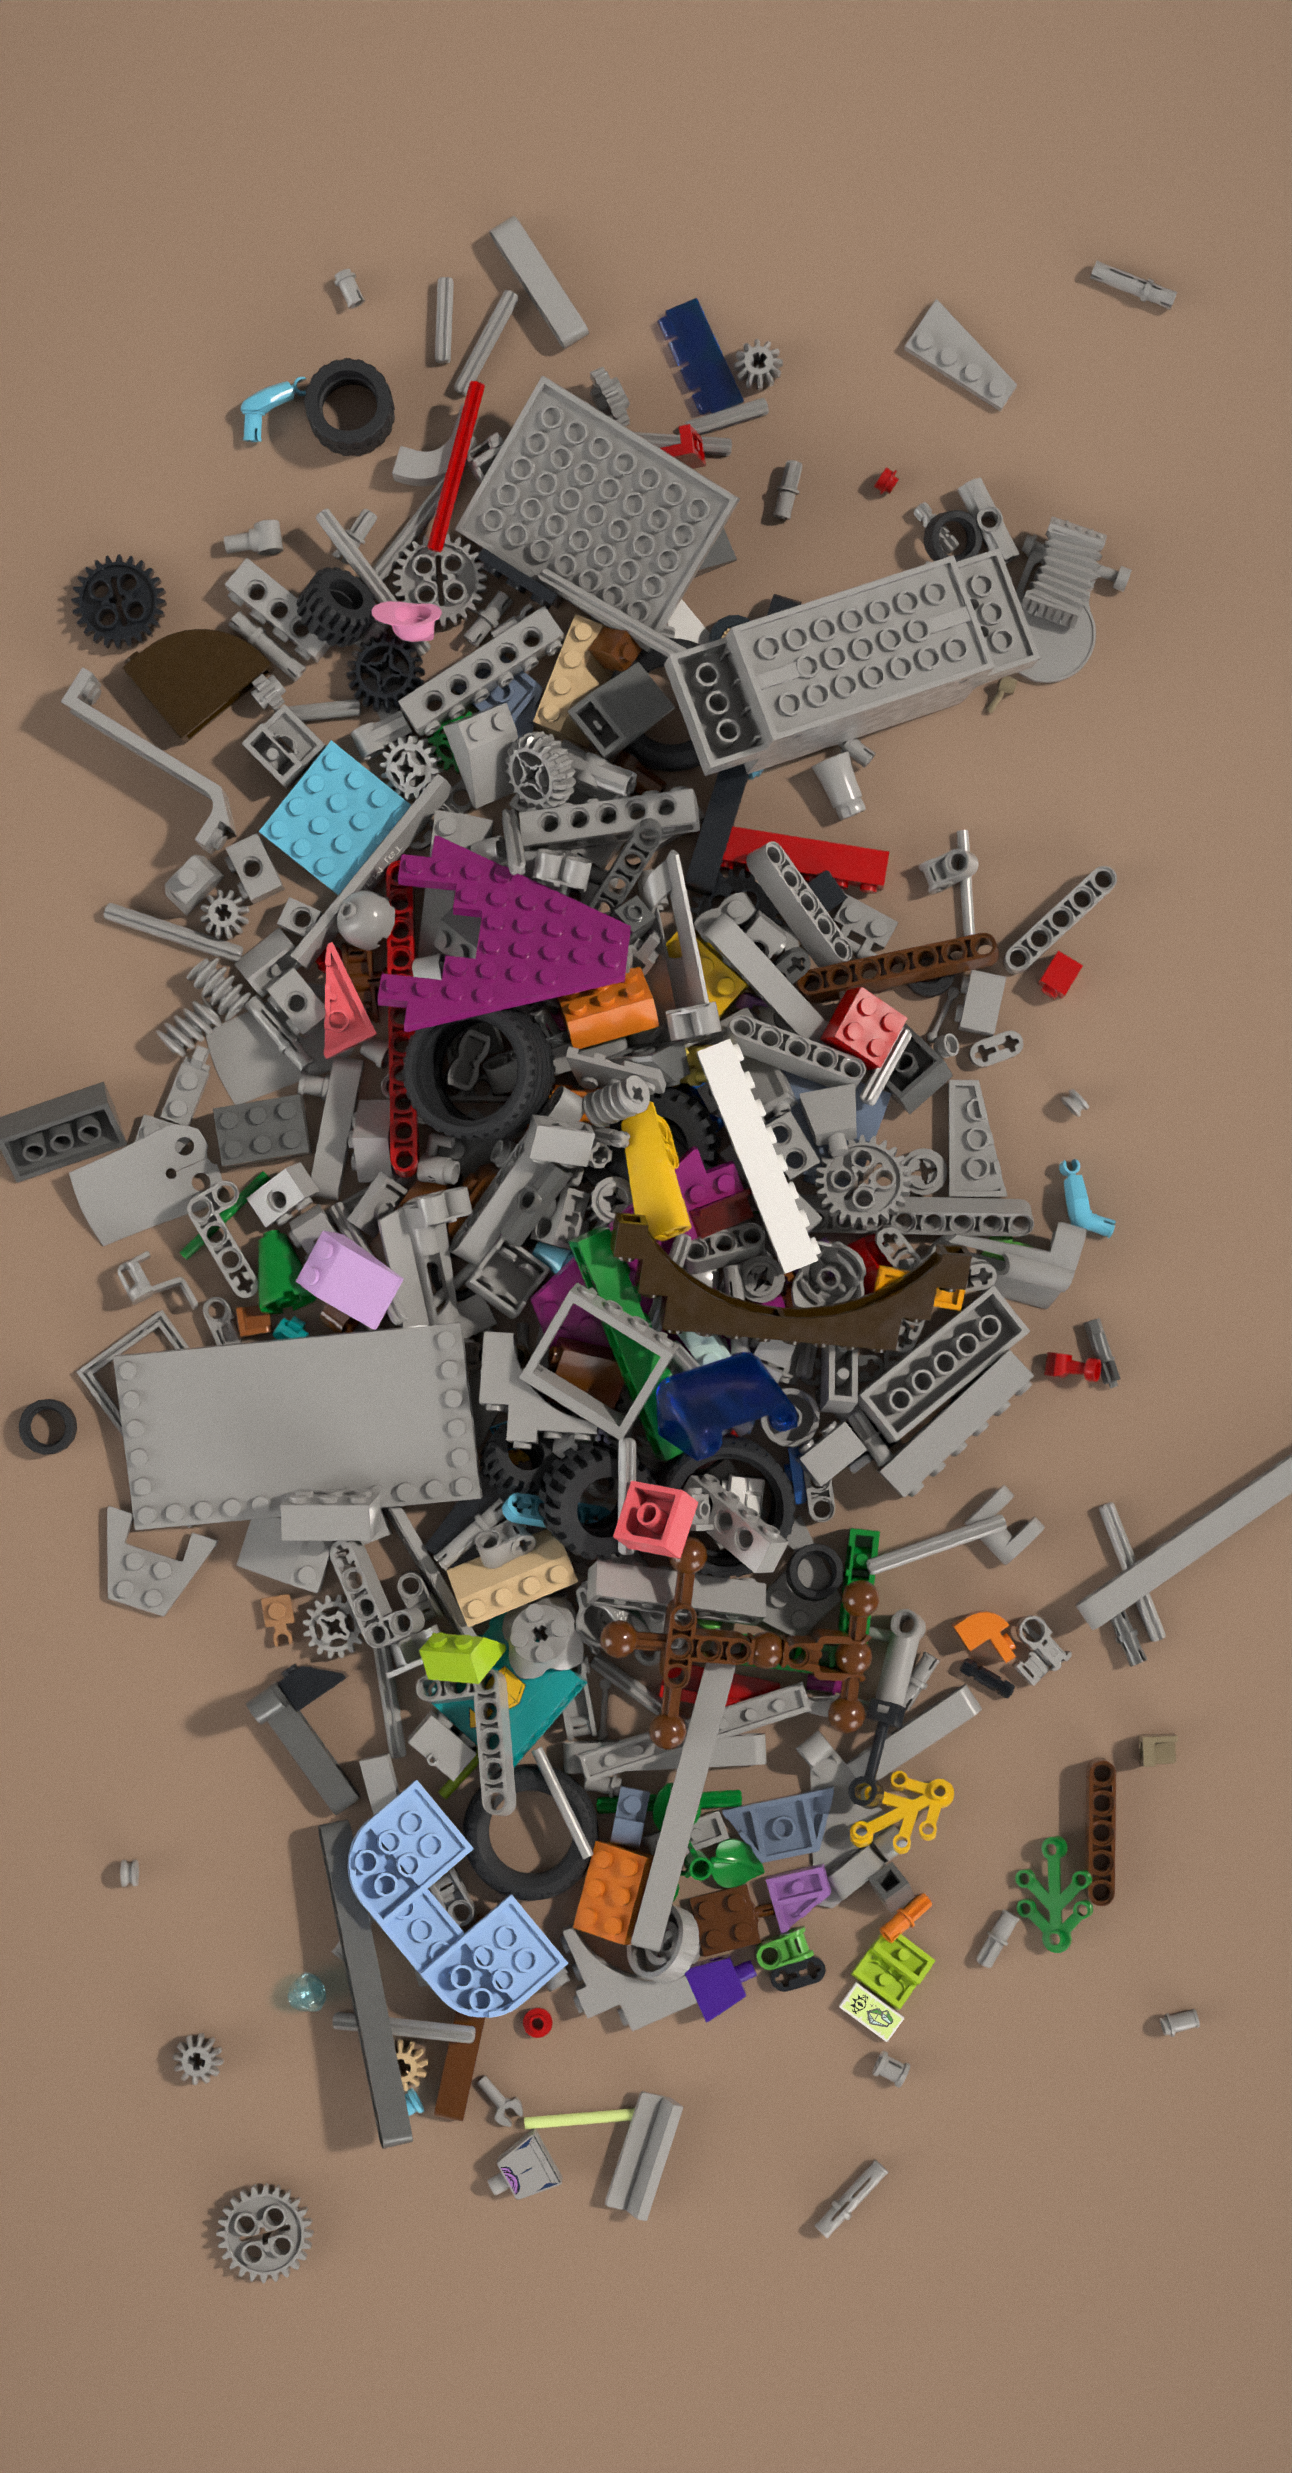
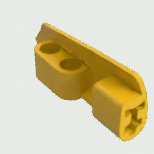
M650 1101L644 1112L626 1118L622 1121L621 1127L622 1131L630 1135L629 1145L625 1148L634 1213L645 1215L649 1225L648 1230L654 1239L665 1241L689 1231L692 1226L675 1173V1169L679 1167V1159L670 1128L665 1119L657 1115L654 1103Z

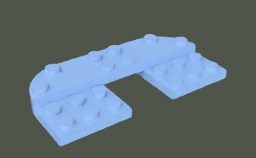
M415 1780L372 1818L368 1819L356 1833L350 1846L347 1865L352 1890L363 1907L445 2004L457 2012L471 2017L492 2018L507 2014L528 2000L562 1970L568 1962L511 1894L466 1933L462 1931L428 1888L474 1848L418 1780Z

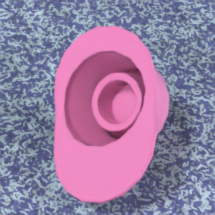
M389 601L379 603L371 610L372 616L377 621L391 625L394 633L399 638L410 642L433 640L435 621L442 615L440 607L424 603L414 604Z

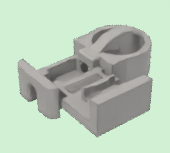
M1028 1615L1018 1621L1016 1635L1021 1642L1034 1651L1028 1653L1030 1657L1025 1662L1015 1663L1013 1667L1030 1685L1034 1686L1049 1670L1057 1671L1062 1667L1061 1663L1068 1661L1072 1653L1071 1651L1064 1652L1049 1636L1052 1631L1043 1619ZM1028 1620L1038 1621L1041 1626L1040 1636L1026 1623ZM1024 1628L1035 1641L1027 1640L1023 1635L1022 1629ZM1023 1665L1030 1671L1033 1677H1031L1026 1672V1670L1022 1667Z

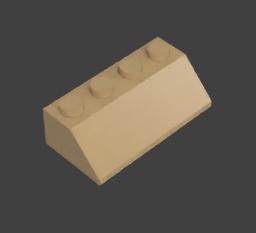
M575 614L534 717L533 725L534 729L552 734L563 740L566 739L573 744L588 749L590 742L572 721L568 710L588 694L610 681L615 670L604 669L588 651L602 628L606 626Z
M545 1529L532 1534L536 1539V1545L533 1550L526 1555L519 1556L503 1564L501 1567L495 1569L487 1568L483 1565L479 1556L446 1570L468 1628L579 1582L565 1546L554 1538L549 1530Z

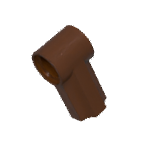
M624 750L620 752L612 763L637 774V785L634 792L639 796L643 792L651 790L662 793L667 786L665 781L643 767V764L633 755Z

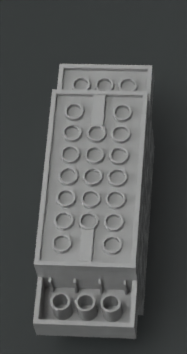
M1000 548L957 562L954 555L731 627L724 638L669 655L664 666L704 775L707 776L740 764H744L747 774L960 704L978 685L1032 668L1041 658Z

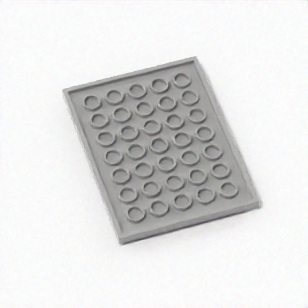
M542 376L455 530L535 581L538 580L543 569H549L661 634L740 501V498L552 380ZM564 598L565 600L575 605L582 611L586 612L590 616L594 617L595 619L605 624L609 628L618 629L615 626L604 621L603 619L597 617L596 615L571 602L570 600ZM632 637L639 647L650 652L651 647Z

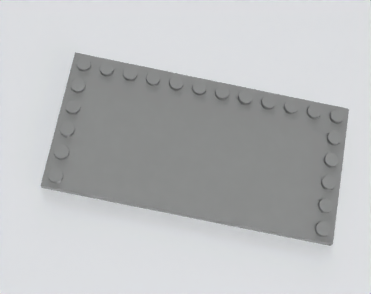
M462 1322L123 1354L113 1357L135 1530L281 1517L280 1505L298 1489H312L313 1493H324L327 1489H341L342 1493H354V1490L371 1489L372 1493H380L381 1508L472 1500L483 1497Z

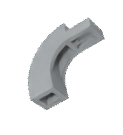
M461 404L450 439L439 449L422 452L400 446L392 472L394 481L412 486H431L438 484L445 478L464 404ZM475 437L471 439L468 452L477 446Z

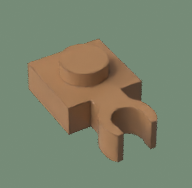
M291 1593L261 1598L265 1627H275V1634L273 1635L274 1645L276 1647L279 1646L278 1637L280 1634L287 1635L289 1645L292 1644L293 1634L287 1625L296 1622Z

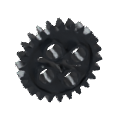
M118 554L116 562H112L107 555L105 559L106 564L102 565L98 560H95L97 569L93 571L89 567L85 568L89 575L87 578L78 576L79 581L83 585L82 587H73V590L79 597L72 598L71 602L79 607L72 612L75 616L81 617L77 621L79 627L87 626L84 634L87 637L94 634L93 641L96 644L104 639V646L109 649L112 642H115L116 648L121 650L123 642H126L129 648L132 649L133 640L137 639L140 644H144L142 635L146 634L149 637H153L150 628L152 626L155 628L161 627L156 618L165 617V613L159 607L167 606V602L159 597L166 594L164 588H156L162 581L159 577L152 578L155 573L152 568L144 571L146 565L144 561L141 560L135 566L133 556H129L127 561L124 562L121 554ZM112 578H116L118 593L123 599L121 605L127 620V626L125 627L122 626L121 614L115 605L117 598L112 586ZM126 580H137L134 589L129 591L123 589ZM99 587H108L109 591L106 596L102 598L95 597V592ZM135 607L144 608V612L139 618L130 617V612ZM114 614L115 621L111 625H102V619L105 615Z
M729 869L728 878H725L719 872L712 897L703 895L701 898H692L699 905L698 908H690V911L697 914L698 918L704 912L714 909L712 903L716 896L723 895L728 898L733 890L736 893L753 892L757 897V903L754 906L756 912L760 910L777 925L783 924V921L776 919V915L780 913L759 883L755 882V877L751 874L749 878H746L744 869H741L738 877H735L732 869ZM750 920L741 924L740 928L743 929ZM754 942V944L761 951H763V944L760 942Z

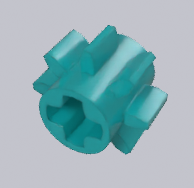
M294 1316L291 1321L283 1318L272 1336L276 1339L308 1337L309 1333L304 1330L306 1323Z

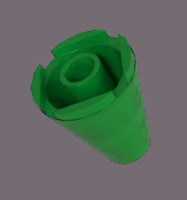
M279 1230L265 1232L263 1238L258 1241V1297L260 1310L264 1314L284 1313L283 1308L291 1306L293 1311L310 1305L316 1300V1296L296 1282L303 1269V1265L287 1235L280 1233Z

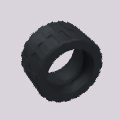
M336 359L327 365H323L312 376L305 391L304 405L311 429L324 447L326 446L330 451L342 454V456H361L364 453L374 451L375 448L385 442L386 437L392 431V425L395 421V407L389 385L386 383L382 373L376 370V367L360 359ZM359 385L369 389L377 400V411L374 417L365 426L351 431L339 430L329 425L323 414V406L328 396L342 386Z

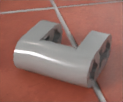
M1002 1485L964 1522L967 1526L995 1516L1014 1497V1494L1005 1485ZM1034 1516L1014 1535L1005 1529L980 1538V1540L1004 1565H1007L1044 1530L1045 1526Z

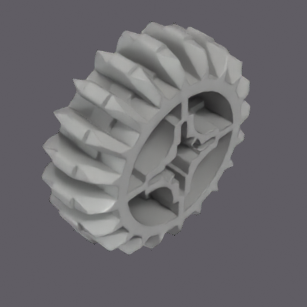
M543 731L529 732L516 739L512 743L511 748L507 750L509 756L505 759V762L509 767L505 772L511 778L508 783L513 784L515 788L513 793H519L520 801L527 802L529 808L535 807L537 810L556 808L566 803L570 795L574 793L573 785L577 782L572 777L576 773V770L571 767L573 760L567 756L568 749L561 748V740L555 741L552 734L546 735Z

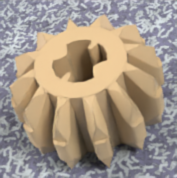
M399 2039L397 2049L395 2048L398 2063L400 2059H404L405 2064H410L406 2071H402V2068L399 2066L403 2090L408 2091L409 2081L413 2086L418 2087L420 2084L418 2077H426L427 2072L420 2067L427 2066L428 2059H418L424 2053V2049L419 2048L414 2052V2041H410L408 2048H404L403 2040Z

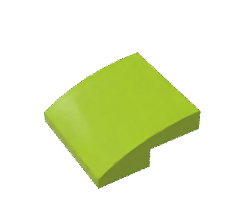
M880 1934L851 1975L896 2010H900L915 1987L920 1985L936 1960L902 1934L892 1944Z

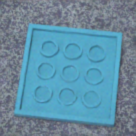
M331 740L262 826L259 833L336 895H339L410 808L411 804Z

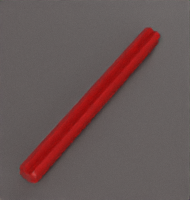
M470 381L430 533L427 547L434 552H442L485 389V385L478 381Z

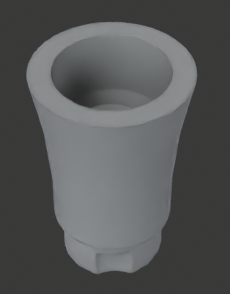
M849 751L833 756L811 767L828 795L833 809L836 808L840 821L866 810L861 799L862 793L852 768Z

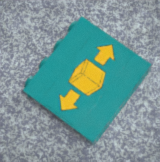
M505 1612L493 1617L489 1622L490 1627L483 1635L480 1634L477 1637H485L506 1645L507 1650L491 1669L501 1672L507 1682L513 1766L515 1768L588 1682L571 1669L560 1671L550 1668L542 1676L535 1679L519 1678L510 1664L509 1643L504 1638L502 1631L503 1620L508 1613ZM493 1675L488 1676L485 1680V1688L487 1690L494 1686L495 1679ZM458 1682L456 1685L458 1693H462L466 1688V1683ZM437 1683L432 1687L430 1697L437 1693ZM474 1700L441 1704L432 1703L477 1745ZM495 1704L491 1705L487 1710L489 1720L493 1719L497 1714ZM497 1734L493 1735L489 1742L492 1750L496 1749L500 1742Z

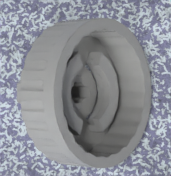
M672 1905L658 1954L652 1950L627 1945V1957L633 1971L641 1977L661 1984L675 1982L689 1970L691 1964H695L700 1957L699 1928L694 1916L689 1911Z

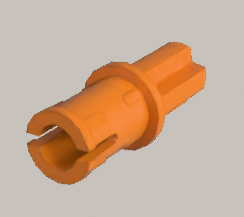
M924 1893L919 1894L903 1909L899 1908L897 1914L879 1928L881 1935L892 1944L909 1927L913 1928L915 1926L914 1922L932 1906L929 1897Z

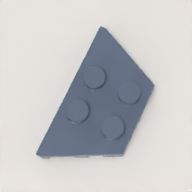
M505 655L500 659L503 663L512 662ZM482 669L478 671L476 677L486 679L490 676L491 671ZM523 670L513 676L514 680L503 688L498 686L489 692L490 695L484 701L475 704V702L471 704L478 711H481L491 706L507 703L517 729L518 738L533 732V720L543 691V687ZM457 685L453 688L459 695L463 694L467 689L464 685Z
M834 1786L745 1804L739 1807L726 1808L722 1812L724 1817L739 1832L738 1834L744 1842L753 1849V1853L759 1861L765 1863L820 1851L835 1790Z

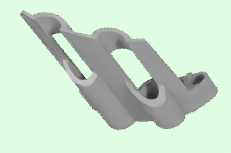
M671 850L667 859L651 873L643 888L645 897L642 900L655 916V920L649 932L640 939L645 942L653 930L663 936L660 943L654 949L659 953V956L644 976L654 999L660 1027L626 1036L628 1047L634 1044L683 1040L685 1048H688L712 1036L711 1033L722 1031L716 1001L709 1002L680 857L675 850ZM669 894L682 951L680 958L668 956L658 907L660 902Z

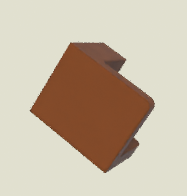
M259 1305L236 1308L240 1337L273 1333L271 1315L262 1313Z

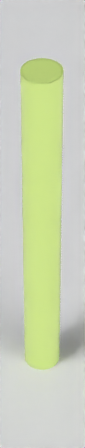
M635 2108L524 2117L525 2129L631 2121Z

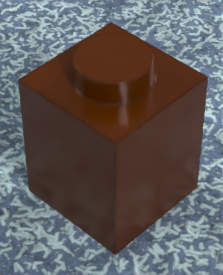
M606 627L602 628L588 649L604 669L622 672L630 668L642 650L626 630Z

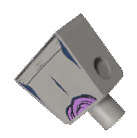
M532 2129L498 2157L497 2166L501 2172L487 2180L495 2196L510 2188L515 2198L520 2200L562 2184L563 2177L538 2131Z

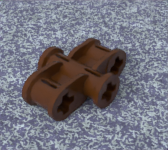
M346 942L341 943L343 964L365 1010L369 1011L367 1014L370 1020L374 1021L375 1024L380 1023L376 992L379 991L381 975L388 974L387 967H384L383 971H374L373 950L366 951L353 945H348Z

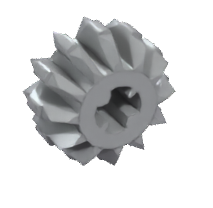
M755 339L753 348L750 344L745 343L743 344L744 352L737 351L736 358L739 361L734 363V370L740 371L737 375L739 381L747 379V388L752 387L753 383H757V389L760 391L763 388V382L771 387L774 385L773 378H780L781 371L778 368L783 366V360L777 358L780 351L778 348L769 351L771 347V342L769 341L762 347L760 346L759 339ZM754 361H758V364L761 361L764 362L763 368L758 369V365L754 368Z
M217 890L218 899L216 900L211 895H208L206 898L211 905L204 904L200 907L201 910L208 913L200 917L201 922H209L205 930L208 933L215 930V937L218 939L222 937L224 931L227 938L232 939L233 929L237 933L242 934L243 930L239 923L249 924V920L241 915L250 912L247 906L240 907L245 901L244 898L240 896L234 900L235 892L229 890L226 898L222 890ZM224 908H228V911L231 913L229 919L225 917L226 921H222V918L218 915L221 910L225 912Z
M204 2033L198 2035L197 2042L191 2034L186 2037L187 2044L179 2042L177 2048L180 2052L173 2055L174 2060L181 2062L174 2067V2070L179 2072L184 2069L185 2073L181 2077L183 2081H186L189 2076H193V2085L198 2084L200 2077L205 2084L209 2083L210 2074L218 2076L220 2071L216 2066L224 2063L223 2058L216 2056L222 2052V2047L213 2049L211 2046L214 2044L215 2038L211 2037L206 2043L204 2042ZM196 2053H200V2058L203 2059L201 2065H197L196 2059H193Z

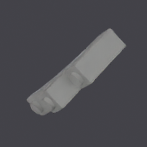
M484 1331L479 1403L486 1405L487 1411L503 1412L504 1406L509 1407L506 1441L513 1443V1448L531 1449V1444H538L539 1432L544 1433V1438L561 1439L562 1434H573V1440L591 1441V1436L599 1435V1427L589 1421L574 1418L555 1409L544 1401L530 1384L519 1378L523 1370L517 1354L516 1335L514 1333Z
M574 1923L563 1927L564 1936L560 1937L562 1946L566 1954L571 1952L576 1963L572 1964V1968L578 1981L584 1980L585 1982L576 1987L577 1995L573 1999L579 2013L585 2012L587 2019L621 2005L622 2008L617 2010L624 2026L629 2024L633 2032L697 2003L685 1974L675 1982L661 1984L637 1974L621 1970L596 1954L582 1938L578 1929L573 1928Z

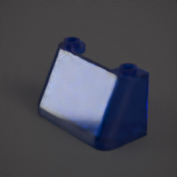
M743 1352L663 1379L657 1388L658 1435L696 1461L716 1454L722 1444L723 1430L768 1415L770 1425L777 1431L783 1432L798 1427L796 1408L759 1357L750 1352Z

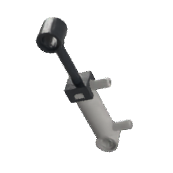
M901 1609L893 1615L890 1625L892 1631L872 1626L869 1629L871 1639L889 1642L875 1699L871 1698L870 1702L858 1699L862 1703L865 1713H867L866 1718L878 1723L865 1775L855 1778L848 1788L851 1801L865 1809L877 1808L884 1799V1790L878 1783V1780H876L888 1728L889 1726L900 1729L902 1727L906 1708L903 1705L919 1641L926 1632L924 1620L909 1609ZM913 1619V1629L904 1633V1622ZM865 1786H871V1796L866 1800H862V1789Z

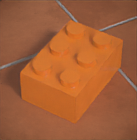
M641 967L630 968V972L625 974L624 982L557 997L561 1017L571 1045L574 1048L582 1049L660 1027L654 999Z
M595 1841L594 1854L591 1856L573 1928L622 1945H630L654 1855L630 1847L610 1844V1841Z

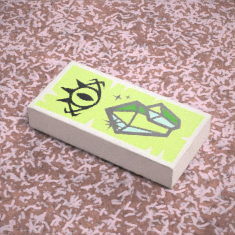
M855 1982L839 2004L841 2009L886 2042H888L904 2020V2016L858 1982Z

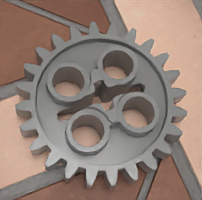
M447 534L442 552H434L428 549L429 540L426 536H423V545L420 546L417 542L413 541V552L407 549L403 550L407 559H397V563L402 569L393 571L394 576L400 578V580L393 582V586L402 590L395 594L396 599H405L403 601L405 603L437 605L441 608L442 615L436 621L441 622L442 628H446L448 620H451L452 624L457 626V617L460 616L463 620L467 621V610L473 613L477 612L473 603H483V598L478 595V593L487 591L486 586L480 584V582L487 580L486 574L479 573L483 570L481 567L483 563H475L478 560L479 553L469 554L472 549L471 544L469 543L462 548L460 537L452 543L450 535ZM437 556L441 557V571L444 579V606L439 605V590L436 583L438 579L436 569ZM451 560H457L461 563V566L457 571H449L446 569V564ZM423 562H428L432 565L431 571L426 574H421L417 571L418 565ZM452 589H461L463 591L462 597L458 600L450 599L448 593ZM424 591H431L435 594L430 602L420 601L419 596Z
M861 1135L858 1143H855L854 1140H848V1153L843 1156H831L829 1148V1158H821V1165L825 1168L820 1167L816 1170V1175L821 1178L815 1180V1186L821 1188L817 1191V1198H825L822 1201V1208L832 1207L829 1212L831 1218L839 1214V1224H843L846 1219H849L851 1228H854L857 1222H861L863 1230H866L867 1222H872L873 1226L878 1228V1220L880 1218L888 1224L890 1219L889 1213L894 1216L899 1215L897 1206H906V1200L903 1197L910 1196V1189L905 1186L911 1185V1178L905 1176L909 1173V1166H901L904 1163L905 1157L899 1156L895 1158L897 1147L887 1150V1140L877 1145L876 1136H873L868 1143L865 1142L864 1135ZM859 1158H866L870 1164L861 1167L855 1161ZM878 1164H881V1165H882V1167L878 1168L877 1170H875V1171L873 1172L874 1168H875ZM869 1176V1181L867 1185L863 1181H865ZM886 1177L892 1183L888 1186H881L876 1181L879 1178ZM839 1178H845L850 1184L846 1187H839L835 1184V1181ZM858 1180H860V1181L863 1182V1183L860 1184L859 1186H858ZM852 1192H854L853 1196L849 1200L844 1199V1197H847ZM865 1197L870 1199L871 1204L860 1206L856 1201L859 1198Z
M265 2183L262 2191H259L257 2185L254 2184L251 2188V2194L242 2189L240 2192L241 2200L233 2196L230 2200L233 2207H224L223 2212L228 2217H220L218 2223L225 2227L218 2229L216 2233L217 2236L224 2237L219 2242L218 2248H227L222 2259L232 2258L233 2261L229 2268L241 2267L240 2277L246 2271L250 2272L251 2282H253L256 2275L261 2276L262 2283L266 2282L268 2275H271L273 2280L277 2282L279 2272H282L285 2277H289V2266L298 2270L300 2264L297 2258L300 2260H306L307 2258L306 2252L302 2249H310L312 2243L305 2239L312 2237L314 2234L313 2230L306 2229L312 2223V2218L303 2217L308 2211V2207L298 2208L301 2198L297 2197L293 2201L289 2199L292 2191L290 2189L284 2195L280 2194L281 2188L279 2184L274 2192L270 2191L268 2183ZM273 2208L279 2209L283 2213V2219L280 2221L272 2220L269 2216V2210ZM243 2216L251 2217L254 2220L255 2226L252 2228L243 2227L240 2223V2218ZM284 2225H290V2226H291V2228L288 2229V2230H287V2229L275 2230V2229L281 2228V2227L284 2226ZM262 2227L265 2228L266 2232L273 2231L269 2238H266L264 2234L258 2235ZM241 2236H254L246 2241L240 2240ZM286 2238L290 2242L291 2247L287 2250L278 2248L276 2239ZM250 2245L258 2246L262 2251V2255L259 2257L250 2256L247 2247Z

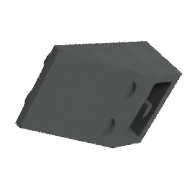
M638 662L588 694L568 710V714L600 756L609 761L675 707Z

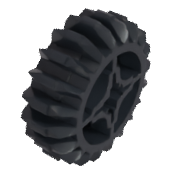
M384 634L381 635V642H376L375 637L371 636L370 642L372 645L367 646L366 643L361 642L360 647L363 649V652L354 650L352 655L355 660L348 661L347 663L351 671L347 672L346 676L347 679L352 680L348 684L349 689L356 691L354 693L356 700L363 699L362 704L365 708L369 707L373 702L374 712H378L381 705L384 706L386 713H390L391 705H395L396 710L400 711L401 708L398 701L416 690L417 688L415 687L424 685V681L419 678L425 675V669L420 667L423 664L422 657H416L417 649L415 647L408 649V641L404 640L399 644L398 636L394 635L391 642H388ZM384 654L382 660L370 662L373 658ZM395 656L400 657L407 663L409 674H405L401 669L395 667ZM389 667L391 676L387 674L388 677L384 678L382 682L380 671L384 672ZM363 673L377 680L376 692L370 690L362 680ZM393 685L402 686L395 692L387 693L388 689Z

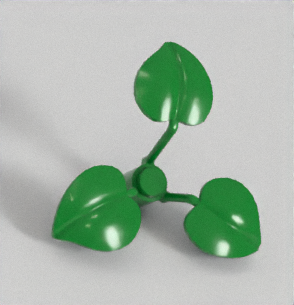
M673 1782L667 1783L660 1789L653 1803V1821L660 1831ZM700 1803L698 1806L694 1824L698 1821L701 1814ZM726 1839L721 1841L716 1846V1857H710L709 1859L703 1852L695 1850L689 1840L687 1848L690 1853L684 1859L686 1870H681L680 1876H685V1878L692 1876L695 1880L701 1881L712 1875L718 1885L725 1888H734L764 1874L765 1870L763 1864L753 1853V1849L741 1840ZM679 1884L677 1885L674 1900L676 1899L679 1893Z

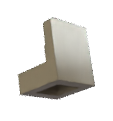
M1174 1733L1139 1735L1140 1764L1143 1767H1156V1764L1175 1763V1742H1178V1736Z

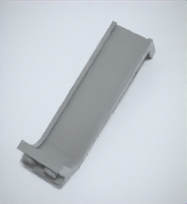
M82 667L61 700V703L71 708L70 713L212 800V812L195 840L203 850L210 854H213L215 849L219 851L227 840L228 836L225 835L227 830L237 836L229 798L224 790L213 781L89 706L90 704L94 705L99 699L102 691L100 687L102 685L92 672Z

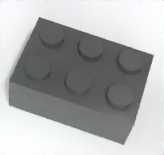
M300 1094L213 1108L222 1167L226 1169L312 1155L304 1099Z

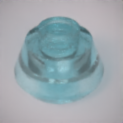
M302 1973L289 1988L288 2001L290 2005L301 2012L320 2011L326 2001V1992L321 1980L314 1974Z

